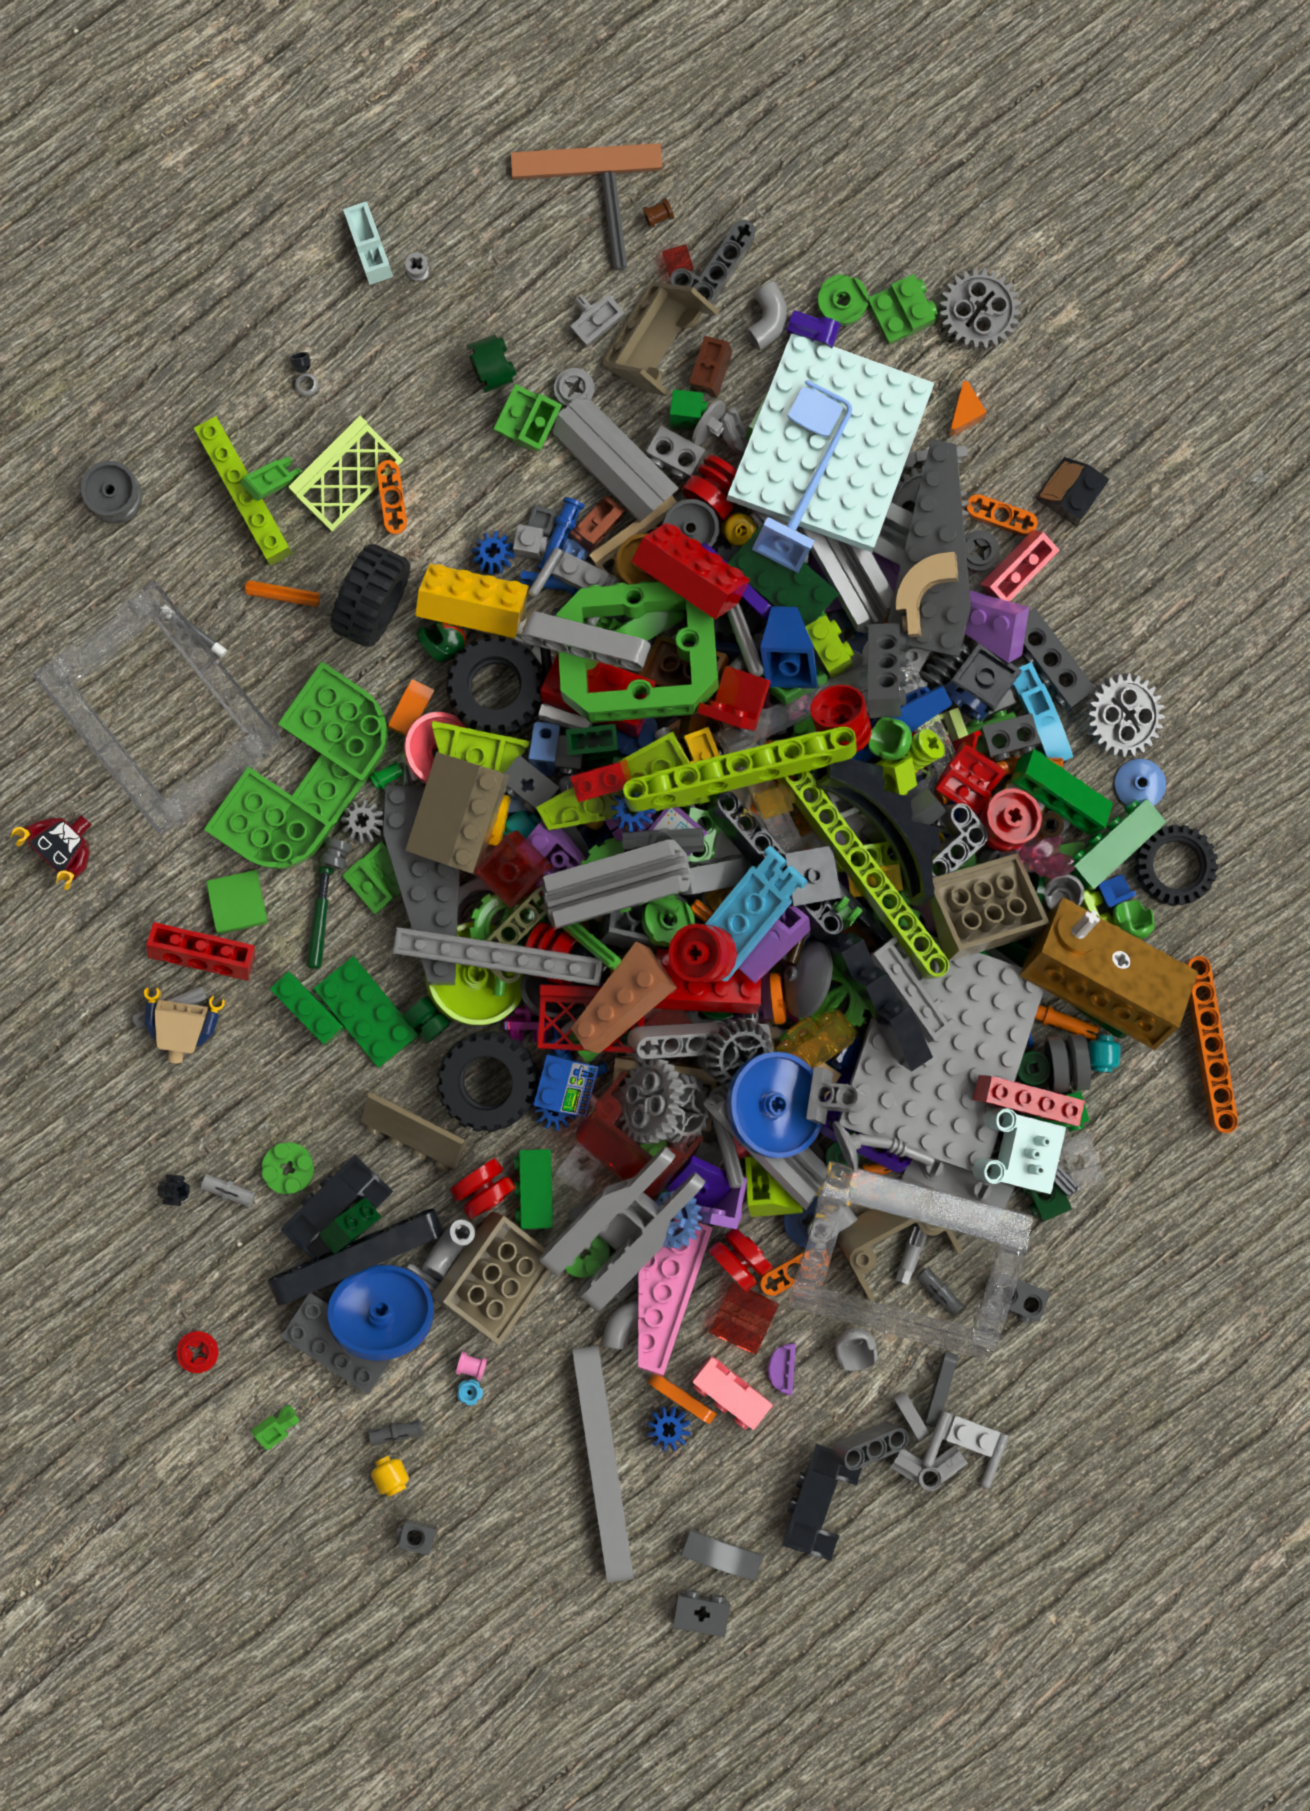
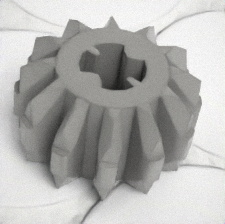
M362 800L361 807L359 808L357 802L354 801L352 806L355 810L344 809L349 817L341 818L342 823L348 824L342 830L344 833L352 831L349 835L351 841L358 836V842L363 844L365 836H367L368 840L373 842L374 838L371 835L373 832L381 836L382 832L376 827L384 826V821L377 819L381 818L384 814L382 811L375 812L377 809L375 803L371 804L368 808L367 800ZM361 816H364L365 819L369 817V820L366 821V827H362L360 824L357 826Z

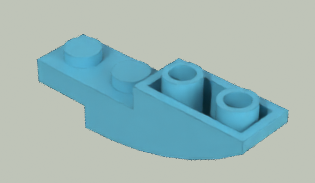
M1032 662L1019 667L1022 672L1013 684V687L1026 715L1033 714L1041 742L1039 747L1042 753L1047 758L1063 757V762L1073 758L1067 736L1045 684L1041 683Z

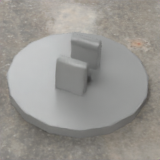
M716 401L704 413L692 436L694 444L701 445L712 434L719 437L723 432V424L720 422L726 410V404L723 401Z

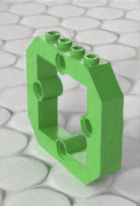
M641 581L638 584L616 583L613 586L601 587L600 585H591L587 588H581L556 614V617L584 624V618L626 615L629 618L637 619L645 615V613L686 610L688 627L681 629L677 633L676 648L678 656L682 660L690 662L692 685L652 688L649 682L638 679L631 682L627 690L589 693L587 670L593 669L598 662L558 652L560 688L563 701L590 723L695 714L699 704H705L719 688L714 619L661 582ZM632 599L640 600L636 604L628 603ZM686 642L695 643L692 647L683 646ZM640 693L647 695L644 699L641 700L634 698L637 694Z

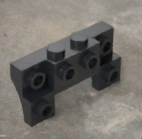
M354 1155L334 1176L328 1174L320 1182L319 1185L322 1188L315 1195L311 1192L302 1200L301 1204L303 1207L280 1230L313 1259L331 1251L319 1233L334 1219L343 1214L360 1196L363 1199L367 1198L373 1207L377 1209L394 1191L357 1155Z
M816 1443L805 1473L800 1472L796 1482V1487L799 1488L797 1497H791L787 1512L791 1513L782 1546L832 1561L840 1535L824 1530L822 1526L838 1479L857 1485L862 1468L849 1470L832 1459V1448Z

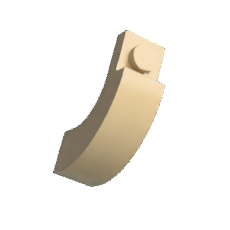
M955 552L929 556L914 565L903 578L896 597V611L898 613H907V616L902 617L904 632L908 631V635L911 638L921 637L919 606L925 592L932 586L940 583L959 581L957 555Z

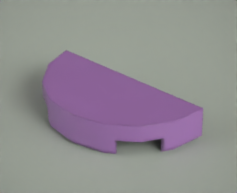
M796 1343L785 1344L776 1349L770 1357L768 1364V1375L773 1386L781 1393L792 1396Z

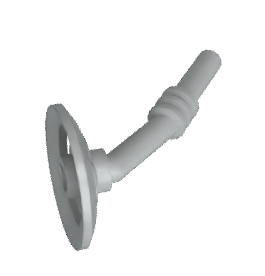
M837 1121L832 1123L840 1149L852 1171L857 1170V1149H860L861 1145L888 1149V1152H893L894 1155L899 1157L906 1156L928 1166L933 1164L934 1156L908 1146L907 1142L897 1141L895 1137L888 1139L863 1134L856 1135L855 1133L850 1135Z

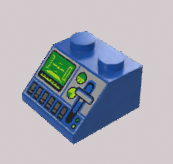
M548 1053L534 1106L586 1117L599 1066Z

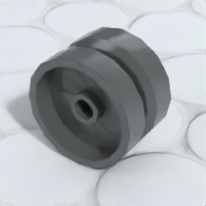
M104 461L97 463L87 470L82 479L81 494L83 501L97 518L106 523L119 524L126 522L137 514L142 505L143 492L140 483L128 467L119 462Z
M696 499L682 500L674 504L666 513L663 525L668 523L677 526L687 537L695 539L701 544L705 542L711 548L715 544L719 533V521L714 510L705 502ZM690 524L695 526L693 533L686 531V527H689Z
M1084 1034L1069 1035L1066 1046L1060 1036L1046 1037L1044 1053L1051 1066V1072L1047 1078L1050 1091L1054 1093L1066 1092L1069 1087V1081L1074 1091L1090 1090L1091 1067L1088 1045Z

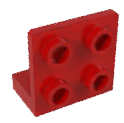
M726 666L715 701L711 700L710 705L700 703L697 713L739 728L755 731L770 686V680Z

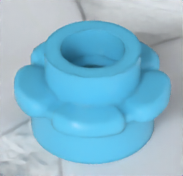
M473 1379L462 1381L458 1386L459 1392H457L459 1401L465 1402L466 1405L476 1404L477 1400L481 1399L483 1395V1390L479 1387L480 1384ZM468 1390H472L471 1395L467 1393Z

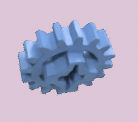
M671 1191L670 1195L662 1194L663 1201L656 1200L655 1203L661 1206L675 1191ZM692 1198L674 1216L679 1222L671 1219L663 1246L680 1249L681 1245L689 1246V1238L696 1240L697 1237L694 1232L695 1230L702 1229L697 1224L698 1221L703 1220V1217L697 1214L702 1208L695 1205L696 1198Z

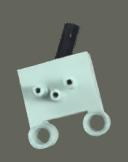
M989 1108L984 1119L986 1126L991 1130L1002 1131L1004 1135L998 1160L981 1158L975 1162L973 1174L977 1180L992 1184L1002 1182L1051 1194L1053 1183H1055L1066 1196H1071L1077 1192L1078 1185L1058 1165L1066 1127L1017 1115L1009 1108ZM1002 1114V1115H1003V1122H1002V1124L1000 1125V1124H999V1116ZM991 1166V1174L987 1176V1168Z

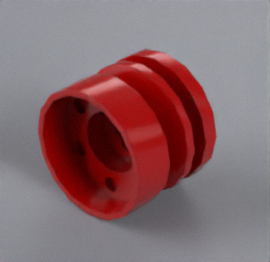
M709 454L705 457L704 464L698 466V472L701 477L691 475L681 488V491L687 500L696 499L705 502L714 510L718 521L723 522L733 510V505L727 500V496L737 470L719 457Z
M841 684L829 686L813 698L810 711L816 732L838 727H848L855 733L856 752L868 744L872 735V728L864 696L858 689ZM843 741V742H840V743H839V745H842V746H845V745H848V744H849V742H847V741Z
M541 922L531 932L525 947L570 954L581 944L566 931L561 932L560 928L554 930L551 925ZM536 976V977L539 978V979L545 978V977H541V976ZM547 978L549 982L556 985L570 986L573 981Z

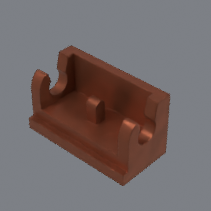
M704 336L689 384L697 392L701 393V390H705L710 396L718 398L733 353L728 341Z
M605 496L584 520L572 530L569 536L591 554L623 519L626 509L609 496Z

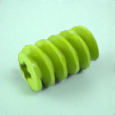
M923 729L912 737L911 747L905 756L912 757L916 773L918 770L941 758L945 754V748L936 733L929 729Z

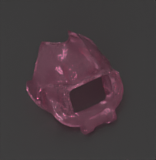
M1061 835L1054 838L1046 837L1034 846L1025 847L1022 845L1019 848L1021 861L1027 862L1041 877H1060L1076 869L1073 866L1069 867L1074 862V859L1069 855L1063 854L1060 850V845L1063 841Z

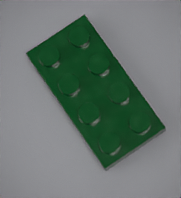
M761 525L728 564L731 567L740 569L750 579L749 584L774 606L797 607L804 625L807 626L816 621L839 593L806 563H803L797 573L752 550L763 527Z

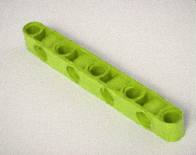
M848 727L813 732L634 778L627 781L623 787L626 805L631 811L635 812L665 807L849 760L857 751L855 733ZM843 741L849 742V744L845 746L839 745V743ZM791 754L798 755L796 758L793 759L787 758V756ZM739 767L746 768L741 772L735 771V769ZM687 780H693V781H694L693 783H691V784H689V785L683 784V783H684L685 781H687ZM635 793H641L637 798L631 797Z

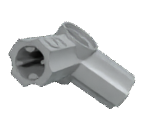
M953 1444L935 1458L932 1467H925L922 1459L905 1449L895 1454L889 1467L920 1485L925 1490L934 1491L941 1486V1483L968 1463ZM933 1471L936 1474L934 1483L924 1484V1473Z

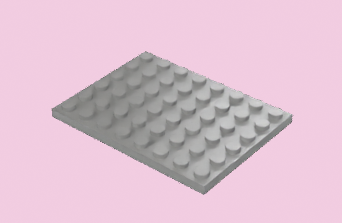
M901 926V929L906 931L907 927ZM931 936L935 943L938 945V947L941 949V951L944 953L943 948L939 942V939L937 937ZM916 938L914 940V947L919 952L923 950V943L920 939ZM896 942L895 948L902 958L908 956L899 943ZM975 953L949 961V969L945 975L935 979L925 978L927 982L922 985L933 1001L940 999L942 1003L937 1008L945 1019L953 1018L955 1021L936 1040L930 1043L926 1040L933 1058L912 1072L899 1064L889 1042L872 1015L849 1084L866 1094L867 1105L859 1113L840 1112L837 1122L846 1129L864 1135L888 1139L895 1137L897 1141L907 1142L908 1146L932 1155L936 1160L973 1172V1166L977 1160L981 1158L990 1159L999 1132L989 1129L984 1121L985 1114L989 1108L997 1106L973 1100L978 1075L994 1076L1015 1082L1044 989L1020 977L1021 967L982 953ZM931 960L930 969L937 973L939 965L935 960ZM912 961L907 964L918 980L924 977ZM855 1093L850 1095L848 1104L854 1102ZM1002 1114L999 1116V1124H1000V1125H1001L1002 1120H1003V1115H1002Z

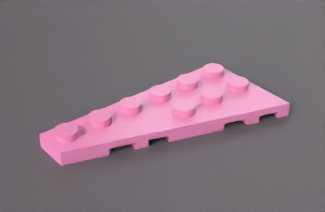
M701 1223L697 1225L702 1227V1229L695 1230L694 1232L697 1237L696 1240L689 1238V1246L681 1245L680 1249L663 1246L638 1272V1369L664 1377L713 1227Z

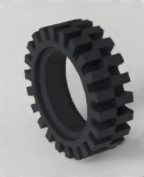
M1178 824L1169 827L1165 826L1156 831L1138 849L1139 853L1135 859L1137 861L1135 872H1138V883H1142L1143 891H1147L1150 894V898L1159 900L1161 904L1182 906L1192 903L1204 896L1216 880L1217 875L1215 874L1219 864H1216L1218 856L1217 853L1214 854L1213 852L1214 845L1212 843L1209 844L1207 841L1208 837L1205 834H1199V830L1196 828L1190 829L1187 825L1178 826ZM1180 842L1192 848L1196 853L1200 868L1199 874L1192 885L1182 889L1167 887L1157 878L1153 866L1154 857L1159 848L1164 844Z

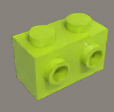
M825 615L805 626L811 642L831 678L854 666L850 658L854 653L848 642L846 641L842 644L838 637L842 632L835 619L830 622Z

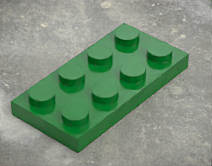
M355 956L351 957L314 987L315 991L378 1068H381L418 1037L414 1028L406 1022L401 1012Z

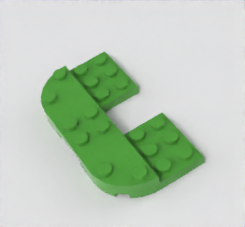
M324 662L320 663L278 723L280 727L321 754L294 794L291 796L248 766L204 828L206 832L260 867L279 870L288 869L310 859L319 850L345 813L344 809L350 806L381 761L386 750L388 728L385 716L378 703L368 692Z

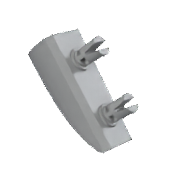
M912 1159L902 1177V1180L994 1227L999 1223L1015 1188L1014 1185L1002 1182L997 1184L981 1182L974 1177L973 1172L934 1159L931 1166Z

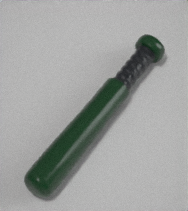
M325 866L318 867V873H320L318 895L315 898L306 960L307 967L311 969L321 968L329 902L327 893L329 876L333 874V868Z

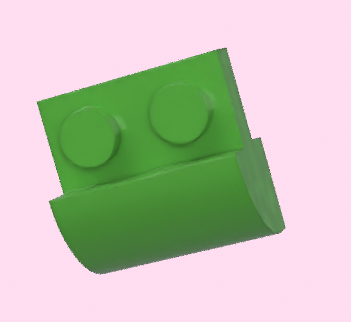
M515 384L493 431L514 441V444L539 452L562 405L540 393L537 395Z

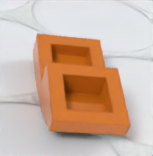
M412 679L389 722L388 728L406 736L410 726L423 716L435 690Z

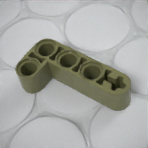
M542 884L537 886L499 924L485 941L515 945L547 913L544 900L539 908L543 909L542 911H539L536 903L541 898ZM525 908L531 909L534 912V918L530 921L523 920L520 916L521 910ZM512 927L516 931V936L513 939H506L502 935V929ZM490 969L505 983L515 982L520 976V973L508 976L502 970Z

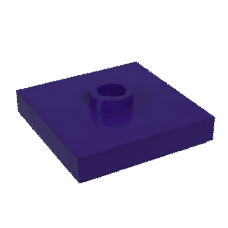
M693 1155L667 1182L666 1190L670 1192L676 1191L691 1174L696 1172L705 1180V1183L693 1198L697 1199L696 1204L708 1208H714L732 1189L729 1186L725 1170Z

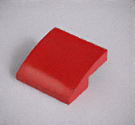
M963 742L947 764L935 788L957 804L963 803L968 805L977 816L992 797L990 792L1006 771L975 748Z

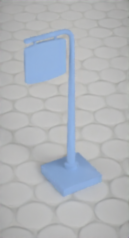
M806 380L805 384L813 389L801 388L788 414L792 421L814 433L828 437L843 409L835 400L847 407V413L788 525L785 526L767 517L752 550L797 573L802 567L815 540L796 530L852 414V405L848 400L809 380ZM815 389L818 390V391H820V392H822V393H824V394H826V395H828L829 397H827V396H825V395H823V394H821V393L815 391Z

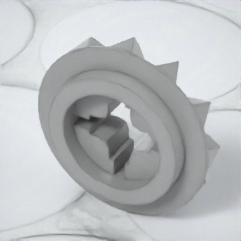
M569 368L558 375L554 383V392L556 399L563 406H568L574 399L592 400L595 390L594 382L586 371L579 368ZM580 380L579 390L581 393L574 392L569 397L570 388L567 384L574 386Z

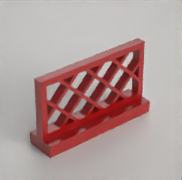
M540 984L538 1049L589 1051L584 1049L582 1045H574L567 1038L573 1032L572 1029L564 1034L555 1023L566 1013L576 1022L577 1020L569 1010L576 1004H584L587 1008L588 1004H590L602 987ZM546 1003H558L563 1011L555 1019L551 1020L546 1014ZM562 1003H569L570 1005L565 1008ZM645 1015L602 1052L636 1053L631 1047H626L619 1039L630 1029L633 1030L637 1023L638 1027H644ZM545 1018L550 1022L546 1027ZM554 1026L562 1037L554 1044L544 1043V1033ZM566 1040L569 1044H560V1043H561L562 1041ZM616 1042H618L622 1047L613 1046V1045H614Z

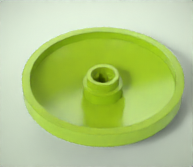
M473 922L458 925L457 936L471 938L469 927H473ZM490 924V933H492L497 928V926ZM456 963L455 985H429L426 974L425 983L433 1003L445 1016L464 1025L483 1026L505 1018L518 1006L522 999L520 984L523 974L520 973L519 978L515 982L505 983L504 996L493 995L496 975L489 968ZM507 971L508 976L515 974V972Z

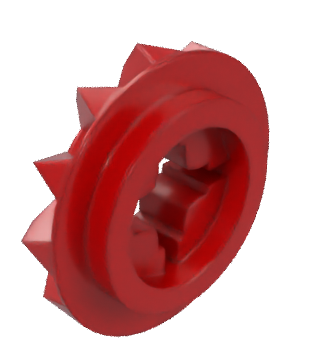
M201 1331L188 1333L180 1340L177 1347V1359L180 1365L191 1373H203L210 1370L216 1364L219 1355L217 1341L210 1334ZM204 1343L202 1352L208 1358L199 1356L192 1362L194 1352L189 1346L197 1348Z

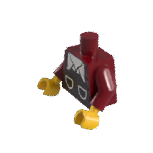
M82 815L71 825L61 817H52L36 821L24 828L16 827L10 837L14 835L21 837L16 842V846H22L26 838L29 839L27 843L58 872L56 884L60 880L67 881L64 885L65 890L70 889L72 880L78 878L87 869L90 843L82 835L92 824Z

